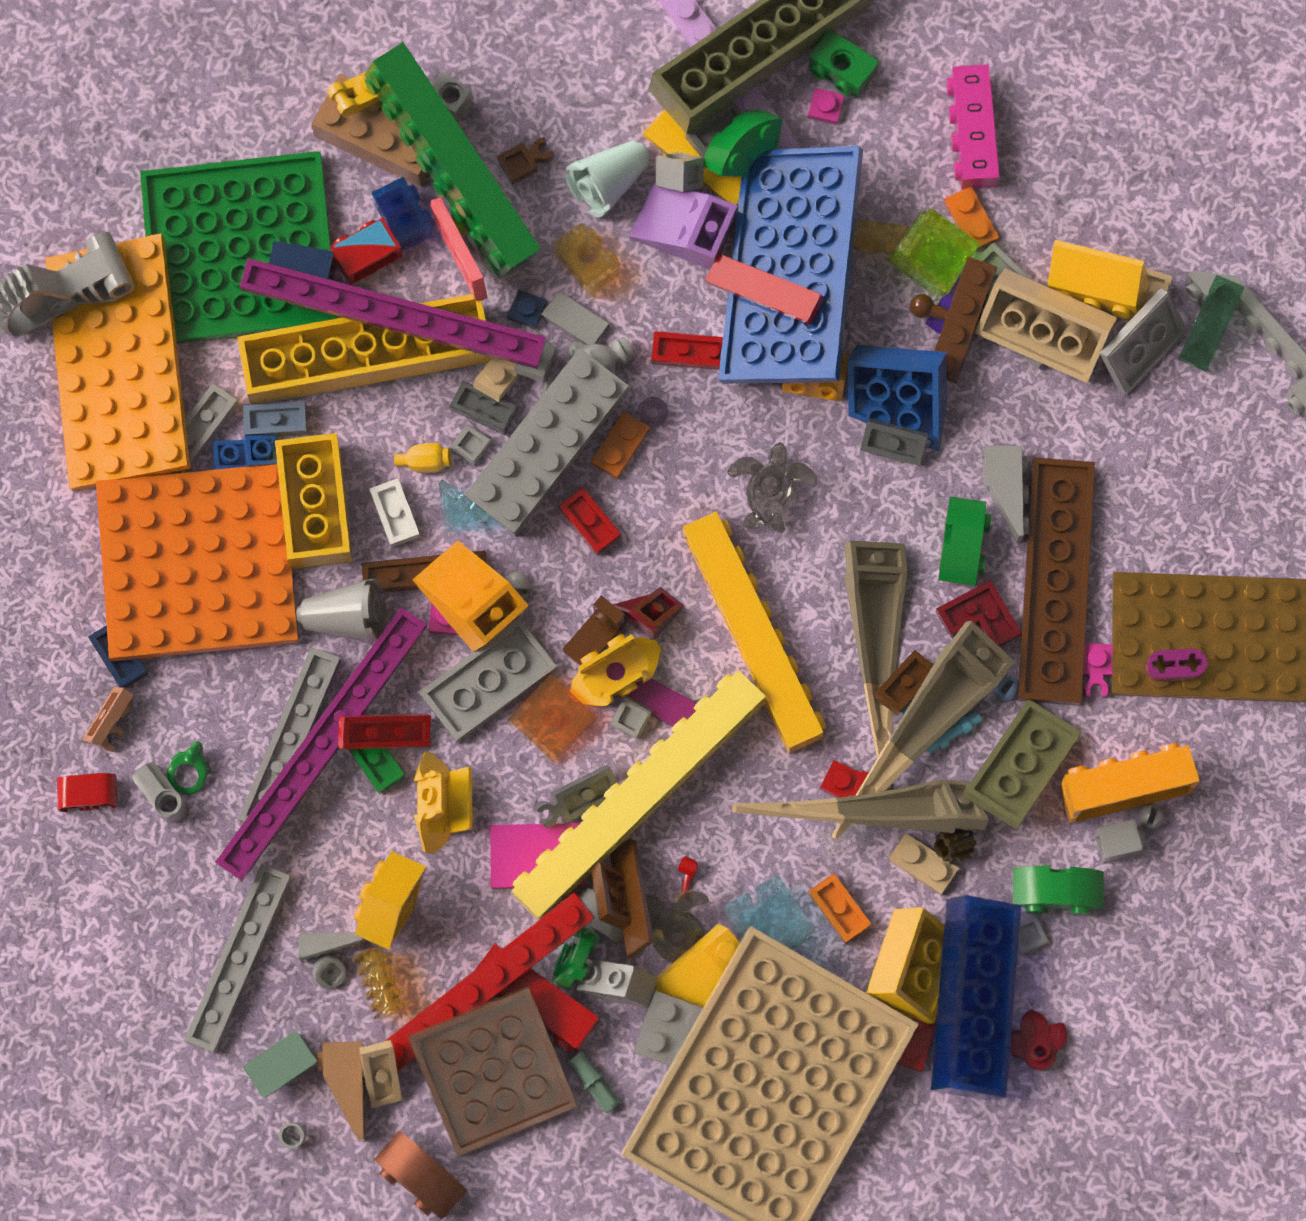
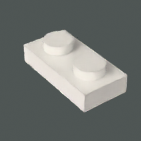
M398 478L369 489L391 548L420 538Z

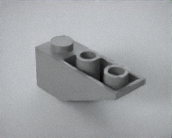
M984 446L982 453L983 485L1015 542L1021 543L1024 534L1029 533V516H1023V504H1028V486H1023L1022 475H1027L1028 458L1027 456H1022V446Z

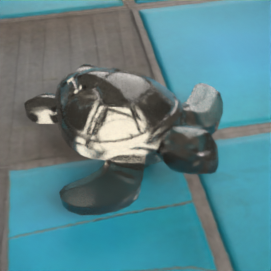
M778 442L771 448L768 455L769 465L764 466L758 459L746 456L736 460L728 469V475L732 478L746 474L752 475L746 491L747 501L752 511L744 520V526L747 529L756 528L762 523L765 526L771 525L775 531L783 533L786 529V522L783 516L794 502L796 481H802L810 487L817 485L816 474L806 464L796 462L787 468L785 467L788 452L782 442Z
M701 891L682 892L675 898L671 908H666L664 902L657 896L646 894L649 917L653 918L651 921L652 944L657 953L668 962L673 963L704 936L702 925L693 914L688 912L696 906L709 902L707 895ZM645 949L641 951L639 954H637L635 958L639 959L643 955Z

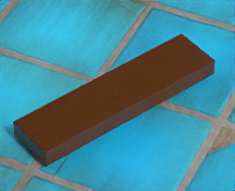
M485 550L473 551L475 555L487 564ZM440 555L361 563L363 581L367 579L379 580L383 592L378 593L420 589L413 579Z

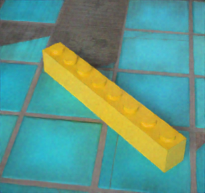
M716 511L683 526V536L756 687L766 696L765 706L788 754L823 739V729L826 728V724L819 711L814 712L809 701L813 700L806 683L800 684L796 673H799L798 666L793 656L787 657L782 647L786 643L780 629H773L769 618L772 617L771 610L765 600L760 602L755 592L759 590L757 581L752 573H746L742 565L746 560L739 546L734 547L729 538L733 534L725 518L721 520Z

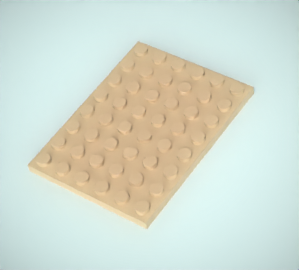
M749 926L622 1150L621 1155L735 1221H809L915 1032L918 1023L759 930Z

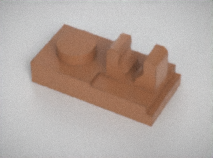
M114 687L82 738V741L87 744L98 745L106 751L114 752L116 748L109 744L107 735L114 733L119 737L124 736V731L114 724L116 721L118 722L119 718L122 719L127 715L132 705L130 700L134 694L124 688Z

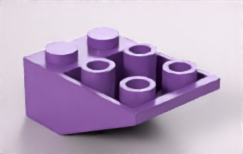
M653 184L631 232L630 239L710 270L718 254H722L737 220V205L710 194L694 191L681 192Z

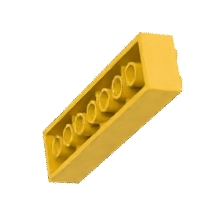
M472 294L419 303L486 321L482 300L478 302ZM337 318L237 337L246 392L251 405L271 403L488 363L492 359L490 356L346 318Z

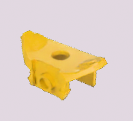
M621 634L607 643L610 648L598 654L597 650L584 656L580 659L582 665L578 667L579 672L573 678L569 695L574 703L607 706L614 702L613 697L617 694L624 697L636 690L638 687L635 683L641 680L644 684L654 675L662 650L657 641L645 637L634 638L633 635L626 638L624 634ZM614 662L622 664L625 668L623 678L616 681L611 680L606 673L607 667Z
M424 752L414 781L417 782L418 814L414 815L422 843V850L425 853L435 854L438 849L445 845L451 834L473 830L472 767L450 771L446 764L434 753Z

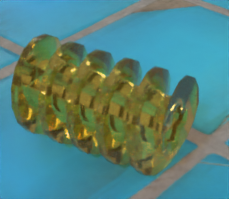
M383 947L369 949L352 958L355 965H361L356 970L357 975L366 977L361 981L362 988L370 989L366 992L365 998L366 1000L374 1001L369 1006L371 1012L378 1013L373 1019H381L393 1015L410 1004V1000L399 999V996L405 993L406 989L395 988V984L402 980L401 976H391L390 973L397 968V964L386 963L393 956V953L382 952Z

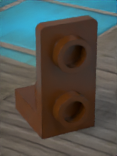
M602 595L593 604L594 613L563 647V653L579 666L582 665L580 659L595 650L600 654L608 645L607 643L626 624L625 614Z

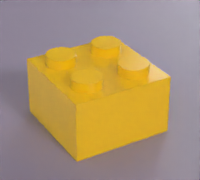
M393 851L390 852L385 862L380 860L373 872L372 878L374 879L372 883L367 881L361 890L359 899L363 900V902L360 903L354 915V920L358 921L355 935L390 950L416 906L426 866Z

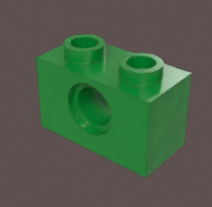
M829 29L810 53L808 60L810 72L820 80L828 79L835 84L834 87L840 94H844L846 97L852 95L856 99L877 74L879 66L877 59L832 29ZM838 63H844L848 65L849 68L846 70H839L835 67V65Z

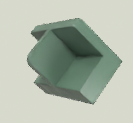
M295 1030L242 1067L263 1098H267L286 1084L290 1083L292 1085L295 1083L294 1079L314 1066L317 1060L300 1034Z

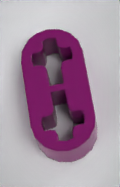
M1197 649L1156 651L1150 655L1146 663L1148 676L1159 682L1195 680L1201 677L1207 668L1206 656ZM1189 657L1194 658L1195 663H1200L1195 672H1192L1189 666H1179V664L1187 663ZM1158 659H1162L1163 664H1174V667H1167L1164 673H1159V669L1153 668L1152 665H1155Z

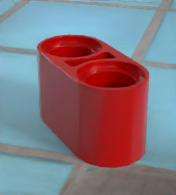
M94 773L57 778L58 811L68 812V809L80 808V811L99 810V806H111V809L118 807L117 775L113 773Z

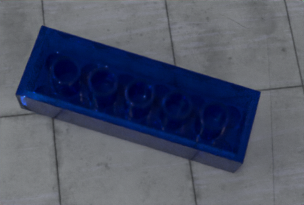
M962 895L946 900L930 1091L982 1100L1000 1099L1007 1096L1022 905L971 895Z

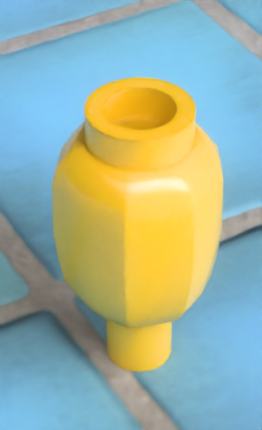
M423 443L411 447L407 454H395L394 463L395 466H408L415 472L435 473L451 466L452 454L450 448H443L439 443Z

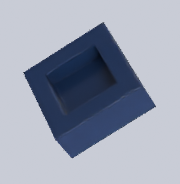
M518 289L507 319L536 330L541 314L547 305V300Z

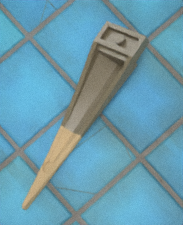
M850 540L844 544L847 569L844 579L876 756L878 758L888 742V733L890 737L892 735L893 713L873 696L897 667L902 610L908 574L905 543ZM891 785L885 791L891 790Z
M966 621L949 645L944 646L856 795L885 791L937 739L997 687L1015 661L972 621ZM839 822L832 834V838H839L852 823Z
M944 779L888 791L840 798L794 802L735 803L731 811L954 833L955 828L962 830H985L989 821L983 808L963 796L966 788L971 783L970 781Z

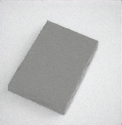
M1160 288L1100 352L1117 388L1125 395L1130 393L1187 332L1169 293Z

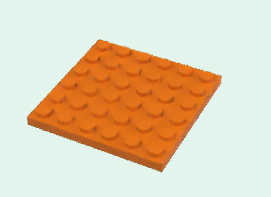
M277 464L96 481L110 662L298 643L292 568L287 560Z

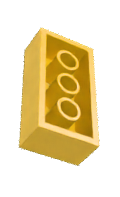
M337 433L276 440L275 446L287 560L292 569L353 562L341 447Z

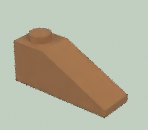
M362 1041L323 1043V1051L317 1052L318 1071H323V1076L358 1141L366 1142L365 1080L359 1048L364 1047Z

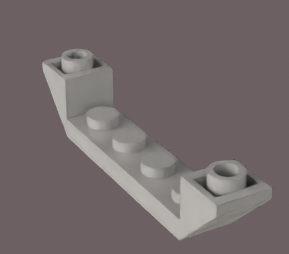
M1196 271L1189 273L1184 284L1186 286L1185 291L1191 300L1198 302L1201 299L1202 305L1206 306L1223 292L1227 305L1233 310L1238 309L1245 316L1244 322L1252 332L1256 333L1258 331L1265 339L1264 344L1269 352L1275 356L1279 354L1286 362L1285 368L1292 377H1299L1301 379L1289 388L1285 398L1288 400L1286 404L1290 411L1296 416L1302 413V417L1306 420V353L1236 275Z

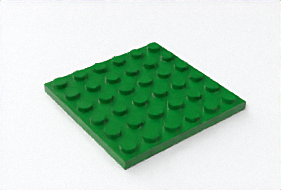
M321 151L140 171L145 237L162 234L165 237L177 344L239 337L338 318V316L241 291L239 288L248 258L269 264L274 241L331 251Z

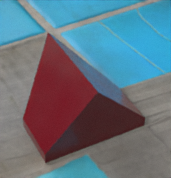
M661 587L651 594L613 604L625 614L627 622L650 640H656L684 607L682 603Z

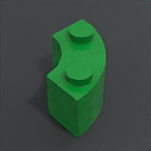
M763 109L751 110L732 119L733 123L722 133L717 132L712 139L704 156V167L720 176L747 177L751 164L759 155L767 150L777 149L783 119Z
M949 497L939 566V581L975 586L977 574L983 575L986 556L980 555L983 532L989 533L991 514L986 513V501Z
M1050 866L1013 868V906L1026 908L1027 914H1044L1045 910L1071 911L1073 916H1089L1090 911L1103 909L1104 871L1081 867H1070L1069 869L1061 870L1050 868Z

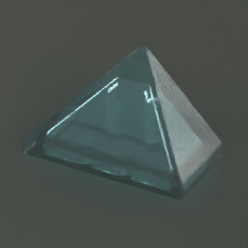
M442 479L438 483L445 530L450 533L490 527L492 521L489 514Z

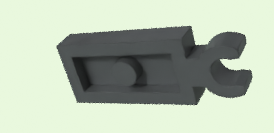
M605 765L551 792L554 801L550 803L547 801L537 803L534 806L536 812L549 811L548 817L539 821L540 824L545 828L551 827L560 816L567 823L583 815L592 805L598 807L606 799L604 797L606 791L613 784L617 783L611 767Z

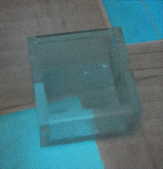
M779 874L754 888L757 904H752V897L747 892L723 906L725 917L740 942L749 926L791 950L813 938L811 925Z

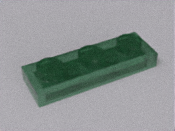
M1216 274L1178 360L1205 372L1208 371L1246 286Z

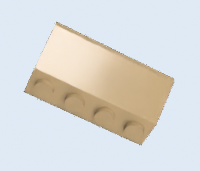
M1004 268L994 284L975 334L1088 383L1117 317Z

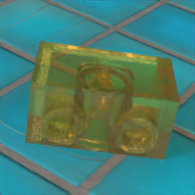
M580 223L555 241L553 249L555 255L588 296L592 298L620 277L619 266L621 264L612 251L606 252L600 245L602 240L593 228L588 230L583 223ZM585 255H593L597 258L592 263H584L581 260Z

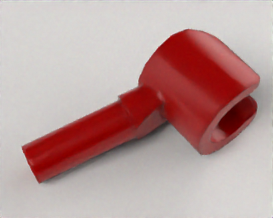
M683 856L677 871L686 875L683 880L679 900L687 903L690 885L696 874V869H698L697 862L687 856Z

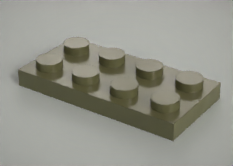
M1028 699L968 785L963 796L1017 830L1082 732Z

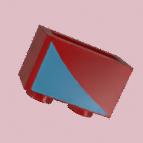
M383 217L377 221L370 220L360 227L359 231L350 236L343 235L339 237L330 247V250L334 251L336 264L349 285L357 283L403 257L401 246Z

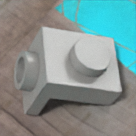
M546 340L538 369L515 364L514 373L544 382L551 363L554 364L556 346Z

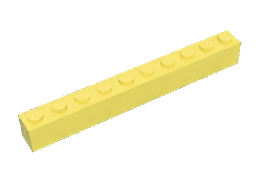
M739 670L733 676L729 673L724 676L716 686L718 690L711 697L704 696L695 705L694 709L696 712L688 720L685 717L681 718L671 730L673 734L666 741L660 739L649 750L650 757L643 763L637 761L626 774L629 777L621 785L618 783L613 784L604 794L606 799L598 807L592 805L581 817L583 822L575 829L573 827L568 828L558 839L560 844L553 851L550 849L544 851L535 862L537 866L530 873L527 871L523 872L513 882L512 885L515 887L512 890L513 897L537 921L559 905L592 873L591 868L598 862H603L765 704L766 696Z

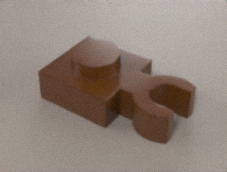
M545 137L537 139L530 149H527L523 142L497 155V161L511 185L538 172L536 163H548L554 159V152L552 150L547 153L539 152L540 148L547 145Z

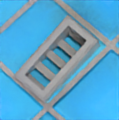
M355 932L299 934V960L301 963H307L320 959L323 956L357 948L366 944V939L355 935Z

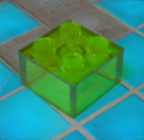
M931 208L919 212L887 262L937 297L949 293L962 273L967 257H972L980 244Z

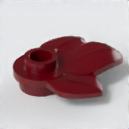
M1031 1009L1023 1015L1020 1022V1030L1003 1031L1002 1040L1011 1056L1025 1059L1026 1064L1034 1070L1044 1071L1054 1065L1057 1057L1056 1052L1065 1046L1067 1030L1064 1023H1055L1049 1026L1046 1018L1041 1013ZM1037 1050H1043L1046 1052V1055L1044 1057H1037L1034 1053Z

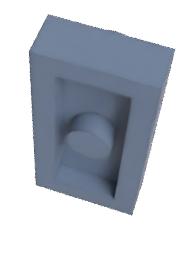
M305 401L243 405L245 436L307 434Z

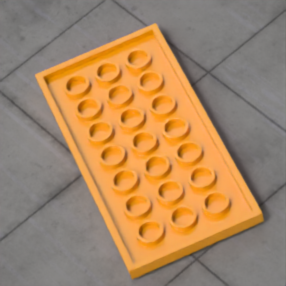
M162 234L115 243L135 284V288L129 294L114 302L80 304L52 319L69 489L72 491L95 488L96 481L154 476L191 469L165 237ZM88 249L80 250L79 252L84 256ZM77 251L46 257V269L57 271L64 268L67 261L75 262Z

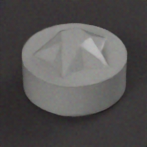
M323 956L313 967L315 981L325 989L339 987L346 978V967L335 956Z

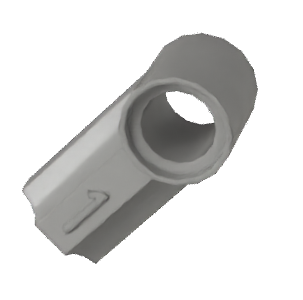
M152 761L136 770V773L131 778L158 815L170 824L180 822L187 813L185 801L177 793L156 763ZM177 801L178 805L174 811L170 813L164 812V806L167 802Z

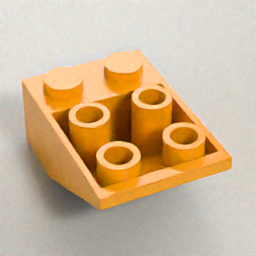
M456 541L413 579L414 583L472 651L486 645L529 606L505 578L460 541Z

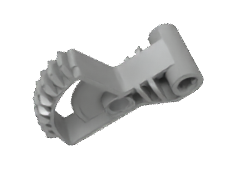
M100 232L90 237L86 241L88 249L86 254L83 256L77 251L75 254L76 261L73 263L67 261L65 267L60 270L53 271L25 264L22 267H17L16 271L8 273L6 279H1L0 334L7 333L11 338L16 339L80 304L114 302L129 294L135 288V284L111 233Z

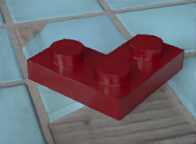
M991 580L941 605L935 611L950 638L958 633L966 621L978 624L981 630L999 647L1020 637L1022 634Z

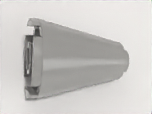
M367 579L306 598L302 601L301 606L297 607V621L307 631L374 642L379 638L378 635H381L386 628V602H380L378 592H383L382 586L377 579Z

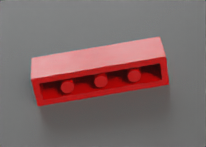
M494 943L477 968L502 948ZM532 969L528 970L497 995L502 997L529 986L546 1030L555 1037L552 1042L567 1053L570 1049L578 1052L600 1022L597 1015Z

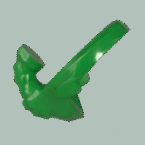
M199 741L193 742L191 747L184 752L179 751L172 758L168 767L167 779L180 794L190 795L197 793L206 783L207 776L210 774L209 763L205 761L203 755L204 747ZM184 763L193 765L198 771V781L189 788L180 786L174 777L176 768Z

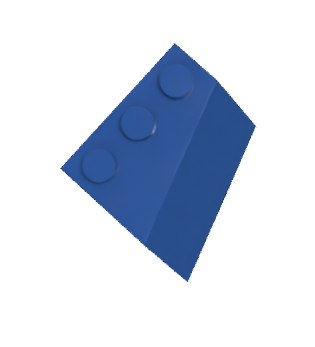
M856 345L847 360L849 416L865 423L870 418L928 433L927 440L931 441L929 448L940 451L947 408V352Z

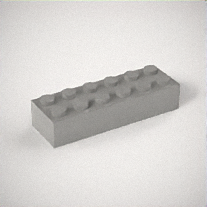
M579 348L465 494L466 499L516 536L629 392V385Z

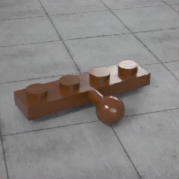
M967 257L949 309L934 304L932 298L926 294H918L910 302V311L915 317L927 318L928 316H933L945 321L934 351L947 352V381L956 384L998 269L997 266L971 257Z

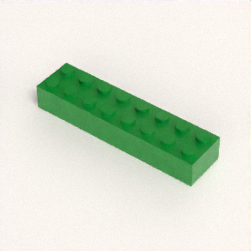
M402 42L373 60L364 74L366 78L364 82L367 89L372 95L375 96L377 94L383 103L381 107L388 120L395 121L400 129L398 133L401 140L407 147L411 146L417 155V164L423 172L426 173L428 171L434 180L433 187L441 198H446L451 206V215L457 223H462L468 231L467 238L470 244L475 249L479 248L484 255V264L492 275L496 274L501 279L529 261L541 248L405 43Z

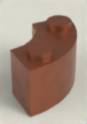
M400 1130L373 1159L383 1168L379 1174L392 1186L399 1182L416 1197L417 1200L413 1204L426 1216L433 1212L443 1220L468 1191Z

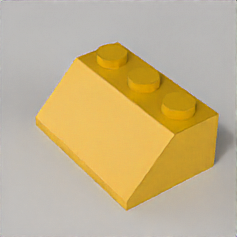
M1058 240L1054 242L1048 278L1049 288L1096 309L1112 312L1114 316L1122 319L1134 317L1140 311L1150 287L1144 261Z
M924 907L894 909L866 993L904 1016L927 1024H934L961 938Z

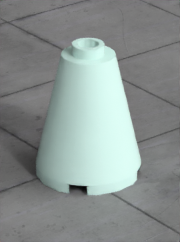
M632 140L575 161L566 167V170H569V174L565 176L569 190L579 204L583 199L592 208V210L588 211L589 214L598 218L604 216L649 166L650 153L644 144Z

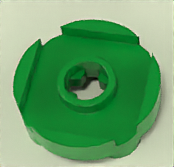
M586 926L573 935L575 937L573 942L569 945L566 943L563 945L553 970V976L557 978L553 980V983L563 988H571L575 980L581 981L588 970L589 964L585 961L588 953L593 952L599 935Z

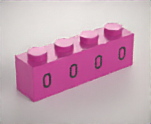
M989 64L953 66L951 78H946L947 96H953V106L948 107L949 124H955L956 134H951L952 152H958V162L953 164L954 180H960L961 190L970 186L973 189L995 188L998 186L999 168Z

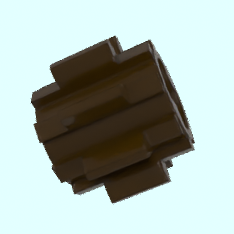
M955 828L954 833L940 832V834H937L935 836L936 841L934 842L937 856L941 857L944 862L949 861L951 865L971 859L970 854L975 852L974 848L977 845L973 831Z

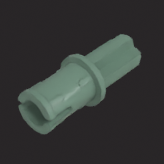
M583 1051L572 1058L568 1065L584 1084L583 1090H588L602 1110L608 1113L614 1110L620 1104V1101L603 1079L605 1077L604 1073L600 1074Z

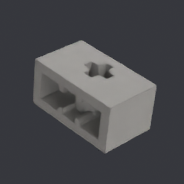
M586 959L585 962L589 964L588 970L584 978L579 981L578 990L599 1000L649 1008L658 977L635 966Z

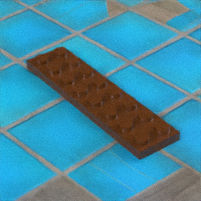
M1033 457L1028 515L1029 533L1027 534L1017 701H1027L1030 699L1033 702L1077 706L1081 704L1095 462Z

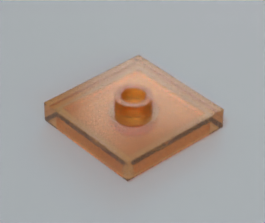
M550 674L508 720L555 763L598 717Z

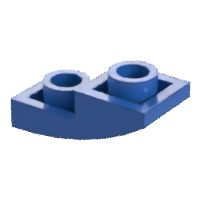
M276 435L245 436L244 440L212 441L213 470L277 464Z

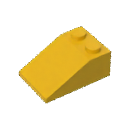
M717 924L657 976L654 991L704 1008L740 942L727 927Z

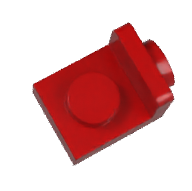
M833 760L820 786V790L837 798L855 796L867 777L868 772L862 770L860 773Z

